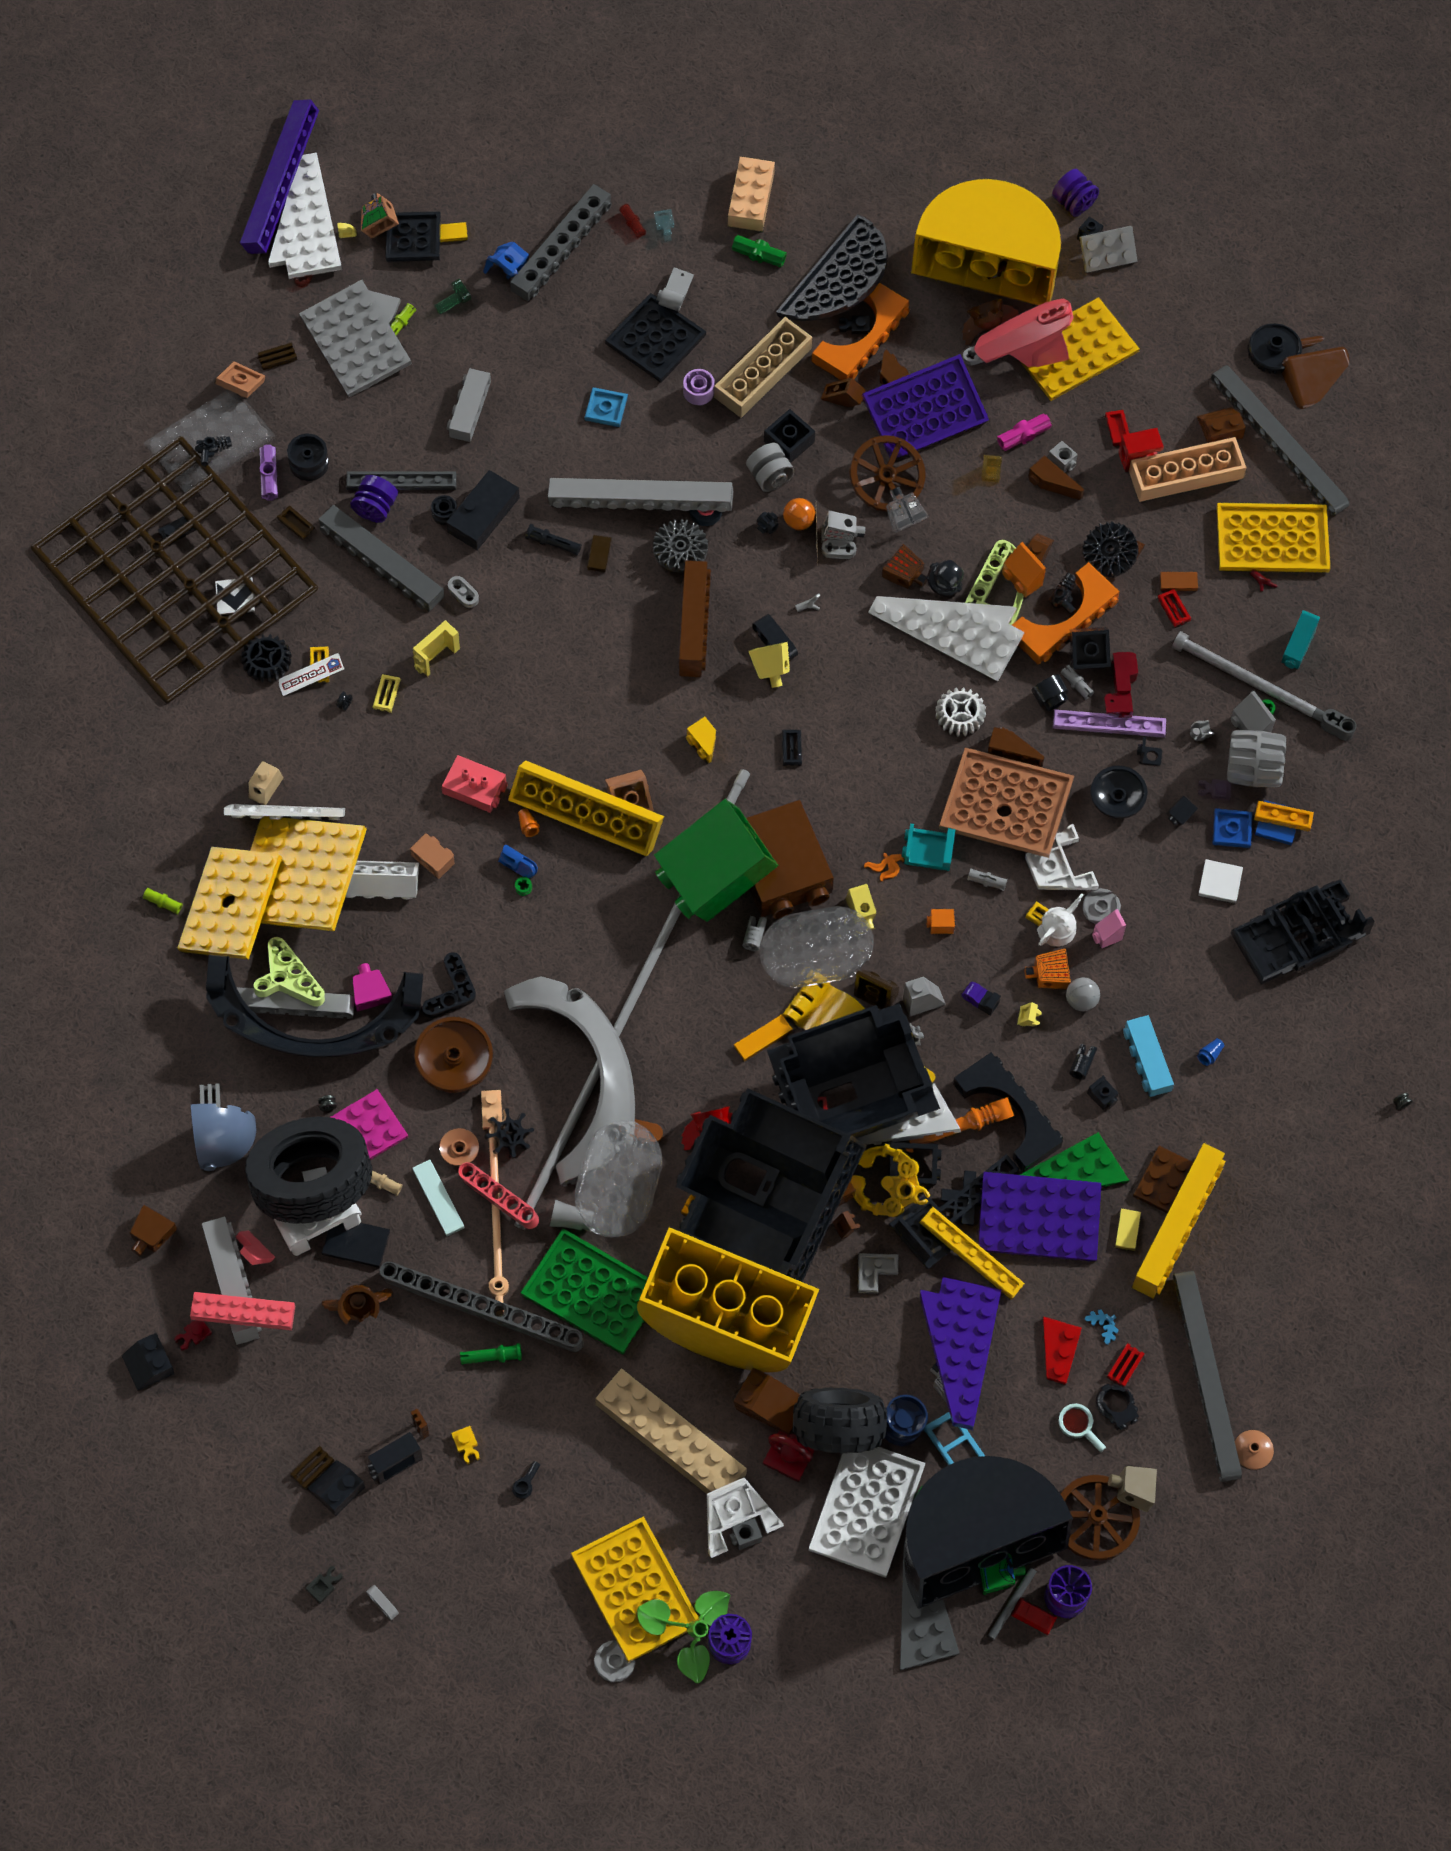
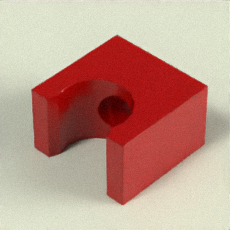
M1158 428L1122 435L1119 456L1125 472L1129 471L1131 460L1156 455L1158 451L1163 450L1164 446Z

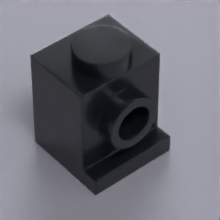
M1104 1075L1089 1086L1087 1092L1102 1110L1107 1106L1109 1108L1113 1107L1118 1101L1119 1093L1106 1080Z

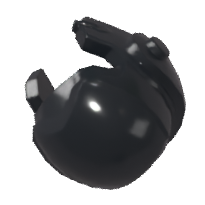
M945 560L941 563H932L929 566L927 581L930 588L936 594L949 597L962 590L964 571L954 561Z

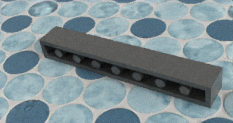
M332 505L319 518V529L324 535L329 534L333 537L337 545L346 547L349 554L359 557L366 567H372L379 577H385L392 587H398L402 590L403 595L408 599L412 598L421 609L425 608L430 612L444 598V590L441 586L335 505Z

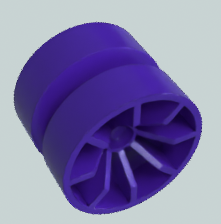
M1065 1565L1059 1567L1052 1573L1045 1589L1044 1599L1046 1606L1053 1614L1061 1618H1073L1079 1615L1084 1610L1091 1595V1579L1083 1569L1077 1566Z

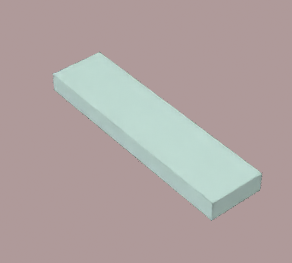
M431 1160L413 1167V1171L446 1236L464 1229V1224Z

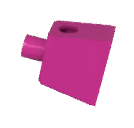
M368 963L359 965V974L353 976L357 1012L390 1003L392 995L380 970L371 971Z

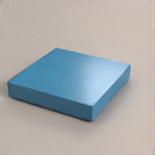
M593 387L584 417L585 421L620 427L628 394Z

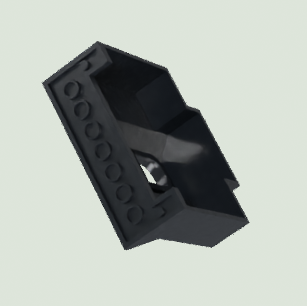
M747 1088L746 1092H743L740 1097L738 1109L731 1116V1124L712 1115L705 1119L702 1125L703 1130L700 1136L695 1139L694 1149L686 1158V1166L677 1177L676 1187L695 1196V1200H692L689 1204V1212L686 1218L681 1221L680 1232L803 1282L867 1145L843 1131ZM735 1159H742L767 1171L756 1196L726 1182L727 1168ZM770 1181L771 1185L766 1193L764 1189L767 1182Z

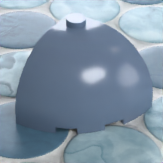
M216 1104L191 1105L194 1142L200 1169L212 1171L216 1167L230 1165L240 1160L250 1150L256 1136V1118L251 1112H241L240 1107L227 1105V1108L216 1107Z

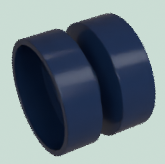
M900 1395L893 1398L886 1407L887 1428L885 1439L897 1446H907L914 1443L927 1424L928 1413L925 1405L918 1398L911 1395Z

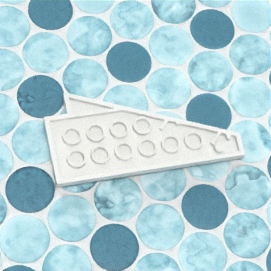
M877 596L868 611L869 614L997 682L1024 635L1022 630L1009 624L1017 610L1013 606Z

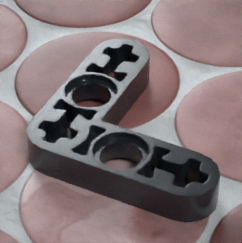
M448 953L444 958L445 968L455 989L430 998L423 1003V1014L428 1018H435L471 1004L476 998L474 986L460 955L457 953ZM451 958H453L454 961L457 960L456 970H454L452 963H450ZM459 974L466 977L461 983L455 981V977ZM466 986L467 992L471 993L470 998L464 996L462 987ZM452 998L455 1002L451 1006H446L444 1000ZM438 1001L441 1002V1007L443 1009H440V1006H438ZM429 1005L435 1007L434 1012L427 1010Z

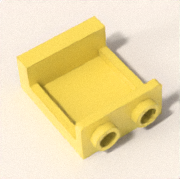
M446 620L413 648L414 667L420 674L424 673L427 677L430 675L429 661L444 648L448 647L454 653L460 649L459 633Z

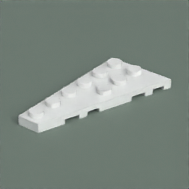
M230 804L224 807V815H231L232 818L250 816V818L261 819L264 816H270L269 819H281L283 816L302 819V816H310V819L329 817V820H340V817L345 816V808Z
M934 1083L933 1091L940 1109L857 1139L865 1145L873 1143L874 1145H880L882 1142L887 1141L900 1142L920 1139L926 1135L936 1134V1136L953 1131L954 1133H959L961 1130Z

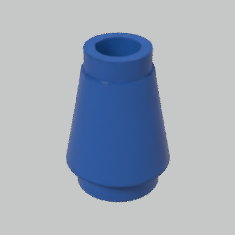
M1216 1038L1200 1049L1197 1055L1198 1060L1205 1066L1214 1064L1225 1046L1223 1041Z

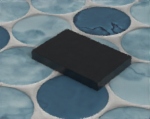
M341 1223L328 1230L322 1255L380 1268L390 1229L360 1223L346 1231L344 1224Z

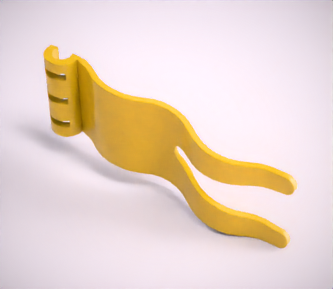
M813 972L782 1015L784 1018H791L795 1025L805 1031L864 1010L865 1008L849 994L831 986L830 982L823 975ZM815 980L822 985V988L813 983V981ZM804 994L808 995V996L812 999V1002L809 1001V1000H808L806 997H804L803 995H804ZM793 1008H797L798 1010H800L802 1012V1016L798 1012L793 1010ZM927 1069L931 1082L933 1083L935 1080V1074L929 1069Z

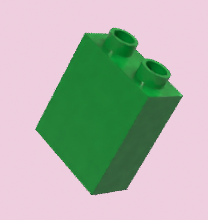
M726 798L654 854L661 865L655 871L657 877L667 889L670 890L675 886L681 895L675 900L679 910L688 919L695 914L706 922L779 866L742 811Z

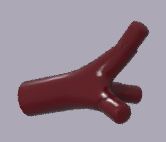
M1253 569L1250 572V575L1258 581L1261 592H1263L1264 584L1277 588V584L1270 582V579L1262 576L1257 570Z

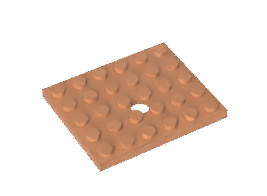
M965 748L939 829L948 831V828L956 829V834L1049 858L1074 776ZM1002 806H1008L1011 814L1007 817H1002L997 813V809Z

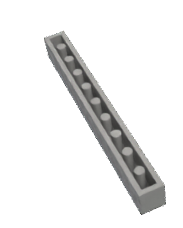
M550 478L548 499L550 506L556 508L590 507L597 509L600 507L609 509L626 508L629 510L639 508L646 510L663 509L666 511L678 509L682 511L700 510L705 512L717 510L725 512L732 511L733 486L732 482Z

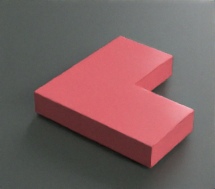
M249 1230L240 1231L235 1236L243 1245V1248L239 1251L240 1254L250 1264L270 1263L274 1260L275 1256Z

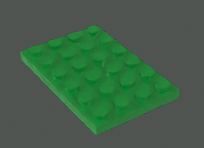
M562 1229L521 1291V1296L623 1355L644 1323V1320L637 1311V1304L648 1277L569 1231Z

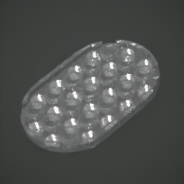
M835 906L794 913L780 918L766 931L760 945V960L767 974L783 986L804 987L839 981L855 975L858 970H861L860 968L864 963L869 960L874 945L873 933L865 918L857 911L847 907Z
M632 1121L612 1122L600 1128L588 1144L575 1189V1205L583 1219V1223L596 1234L610 1238L629 1235L640 1228L649 1215L662 1170V1153L656 1138L644 1126Z

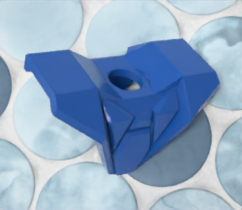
M515 242L498 246L494 255L488 256L483 273H488L493 265L496 264L507 274L506 278L510 279L517 275L518 271L527 263L529 254Z

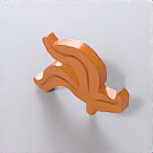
M884 853L885 859L880 864L867 862L864 864V868L869 867L875 872H881L887 864L889 870L881 873L880 881L883 882V879L894 878L900 870L896 862L899 860L904 862L901 854L888 856Z

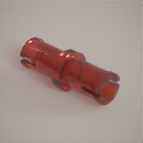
M629 204L622 205L619 211L626 219L627 226L631 227L637 238L644 236L646 230H644L639 222L640 218L634 214Z

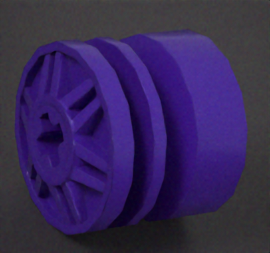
M1073 169L1057 182L1052 191V196L1061 205H1065V209L1072 216L1077 217L1093 205L1100 190L1091 181H1087L1086 176L1081 171Z
M366 475L363 477L350 506L362 518L376 523H383L390 512V507L398 496V491L387 480L374 475Z
M736 1614L721 1615L714 1620L709 1629L708 1646L713 1657L724 1664L739 1663L747 1657L752 1640V1631L747 1621ZM732 1633L733 1638H731V1640H727V1636H729V1634Z

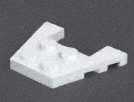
M1073 824L1069 825L1063 832L1056 834L1049 858L1032 853L1025 855L1038 889H1098L1099 885L1093 871L1078 876L1073 875L1062 849V846L1079 842V837Z
M745 1478L707 1493L708 1553L711 1558L728 1551L721 1532L758 1515L767 1533L784 1526L782 1521Z

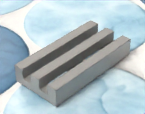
M220 1084L200 1085V1104H205L204 1091L208 1090V1104H212V1090H216V1107L221 1108Z

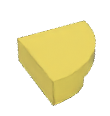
M337 223L340 238L357 236L356 229L352 225Z

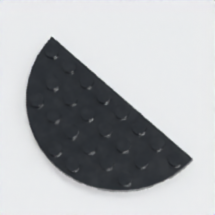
M857 214L776 311L777 316L781 318L786 317L794 321L821 320L841 314L867 298L880 283L888 263L887 246L880 230L873 226L871 221Z

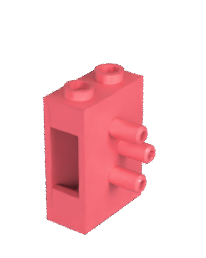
M457 755L442 784V794L491 813L493 807L497 808L500 802L499 795L501 792H505L508 782H506V774Z

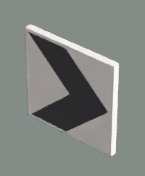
M236 579L215 581L216 594ZM243 583L217 603V611L220 615L233 614L253 599L254 594ZM254 606L252 609H250L248 612H254V611H255V606Z

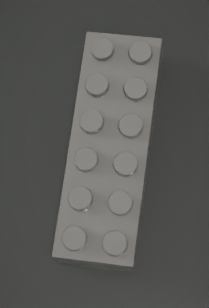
M222 1217L202 1223L221 1294L252 1298L231 1222L227 1223L226 1218ZM230 1324L236 1345L260 1338L258 1332L262 1331L261 1327Z

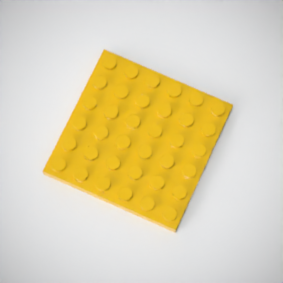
M270 816L262 817L250 851L280 854L282 859L261 923L335 931L367 829L361 825L291 818L269 819Z

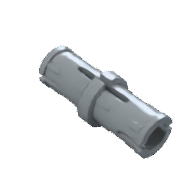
M1070 665L1061 671V674L1071 683V687L1075 688L1085 700L1089 698L1088 695L1091 697L1094 694V691L1084 682V678L1079 676Z
M971 868L968 875V881L984 884V887L990 886L1002 891L1005 890L1007 879L991 875L990 872L984 873Z

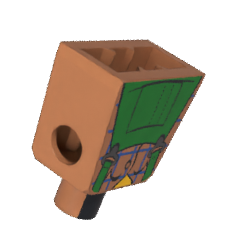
M378 193L372 194L371 202L362 207L361 231L370 238H374L399 224L392 203Z

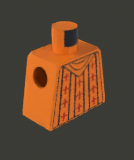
M1066 949L1037 955L1034 962L1035 966L1025 967V978H1037L1038 988L1067 989L1071 983Z

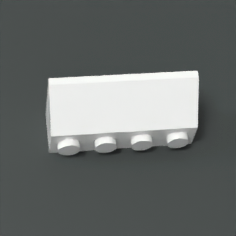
M357 861L345 897L363 896L364 898H374L375 896H380L385 899L402 897V899L406 900L416 898L419 863Z

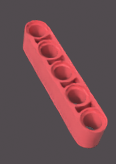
M466 1162L459 1167V1176L466 1185L523 1227L533 1229L539 1224V1217L531 1206L474 1164ZM473 1171L471 1176L465 1177L467 1172ZM483 1182H488L487 1186L480 1188ZM503 1193L500 1198L495 1199L496 1194ZM512 1204H518L515 1209L510 1210ZM527 1215H533L530 1220L525 1221Z

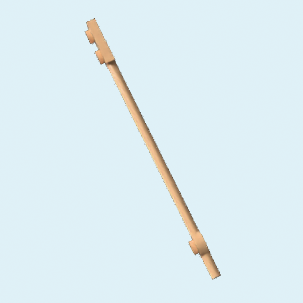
M501 1090L481 1091L483 1130L489 1129L490 1134L495 1132V1126L488 1122V1119L494 1117L497 1121L502 1122ZM489 1138L491 1178L499 1183L498 1153H493V1150L497 1147V1140ZM499 1193L496 1194L495 1199L499 1198ZM492 1204L494 1278L489 1282V1291L495 1296V1300L503 1302V1296L507 1294L509 1284L502 1277L500 1209ZM501 1283L502 1287L496 1288L495 1285ZM504 1310L496 1312V1316L504 1315Z

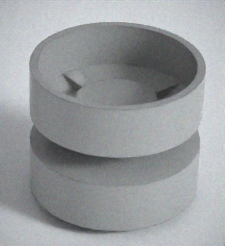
M777 443L766 444L758 448L749 456L746 462V466L751 474L756 477L757 483L764 492H770L785 485L795 473V469L789 460L785 458L784 452Z

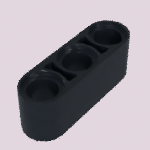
M767 614L752 623L753 630L759 633L758 636L766 646L787 642L789 660L798 655L795 645L771 615Z

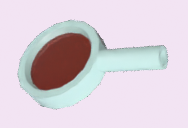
M1077 1403L1069 1404L1063 1408L1058 1420L1062 1432L1071 1438H1082L1085 1436L1101 1453L1106 1446L1090 1431L1093 1417L1089 1409Z

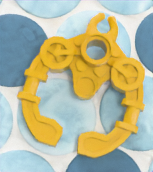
M889 1144L876 1146L864 1151L858 1163L863 1168L871 1167L876 1156L886 1157L888 1154L894 1157L893 1161L899 1163L897 1170L900 1175L885 1176L882 1179V1187L891 1195V1198L886 1199L883 1205L880 1202H877L876 1205L870 1203V1198L866 1197L863 1193L866 1185L865 1178L853 1175L851 1183L856 1190L854 1198L861 1206V1210H869L876 1216L898 1217L904 1212V1208L911 1203L918 1205L928 1203L927 1199L919 1200L918 1198L919 1193H924L927 1198H930V1194L927 1189L919 1186L917 1178L919 1165L914 1159H911L901 1149L891 1148ZM906 1186L911 1188L908 1196L905 1194Z

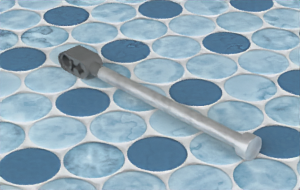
M1181 631L1177 635L1172 645V648L1181 652L1183 649L1320 722L1321 728L1337 738L1344 741L1352 739L1356 730V722L1334 709H1328L1324 712L1188 640L1189 635Z

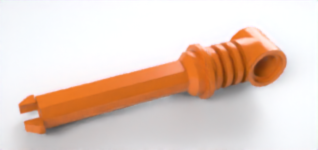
M1008 1097L990 1103L989 1107L988 1105H985V1108L982 1106L980 1110L979 1108L975 1109L972 1107L966 1113V1116L955 1120L961 1131L970 1128L980 1131L985 1124L989 1125V1122L992 1124L994 1120L998 1122L1014 1116ZM953 1131L936 1136V1134L926 1135L920 1139L909 1140V1143L928 1144L956 1133ZM905 1149V1151L914 1152L913 1149Z

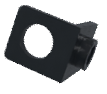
M1143 737L1142 744H1138L1137 755L1140 756L1139 763L1160 766L1162 749L1146 747V737ZM1154 751L1157 753L1158 758L1151 761L1147 758V753Z

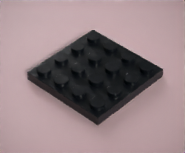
M650 293L605 340V344L662 383L706 336V331L678 311L659 305V301L656 300L657 297Z

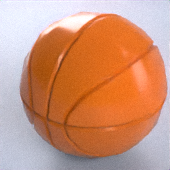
M796 498L786 504L783 516L790 528L804 530L813 524L816 513L810 501L804 498Z

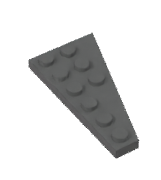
M904 1541L900 1671L960 1654L943 1599L918 1609L912 1598L904 1569L906 1541Z

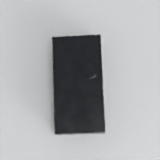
M488 470L446 522L447 533L478 551L519 500V487Z

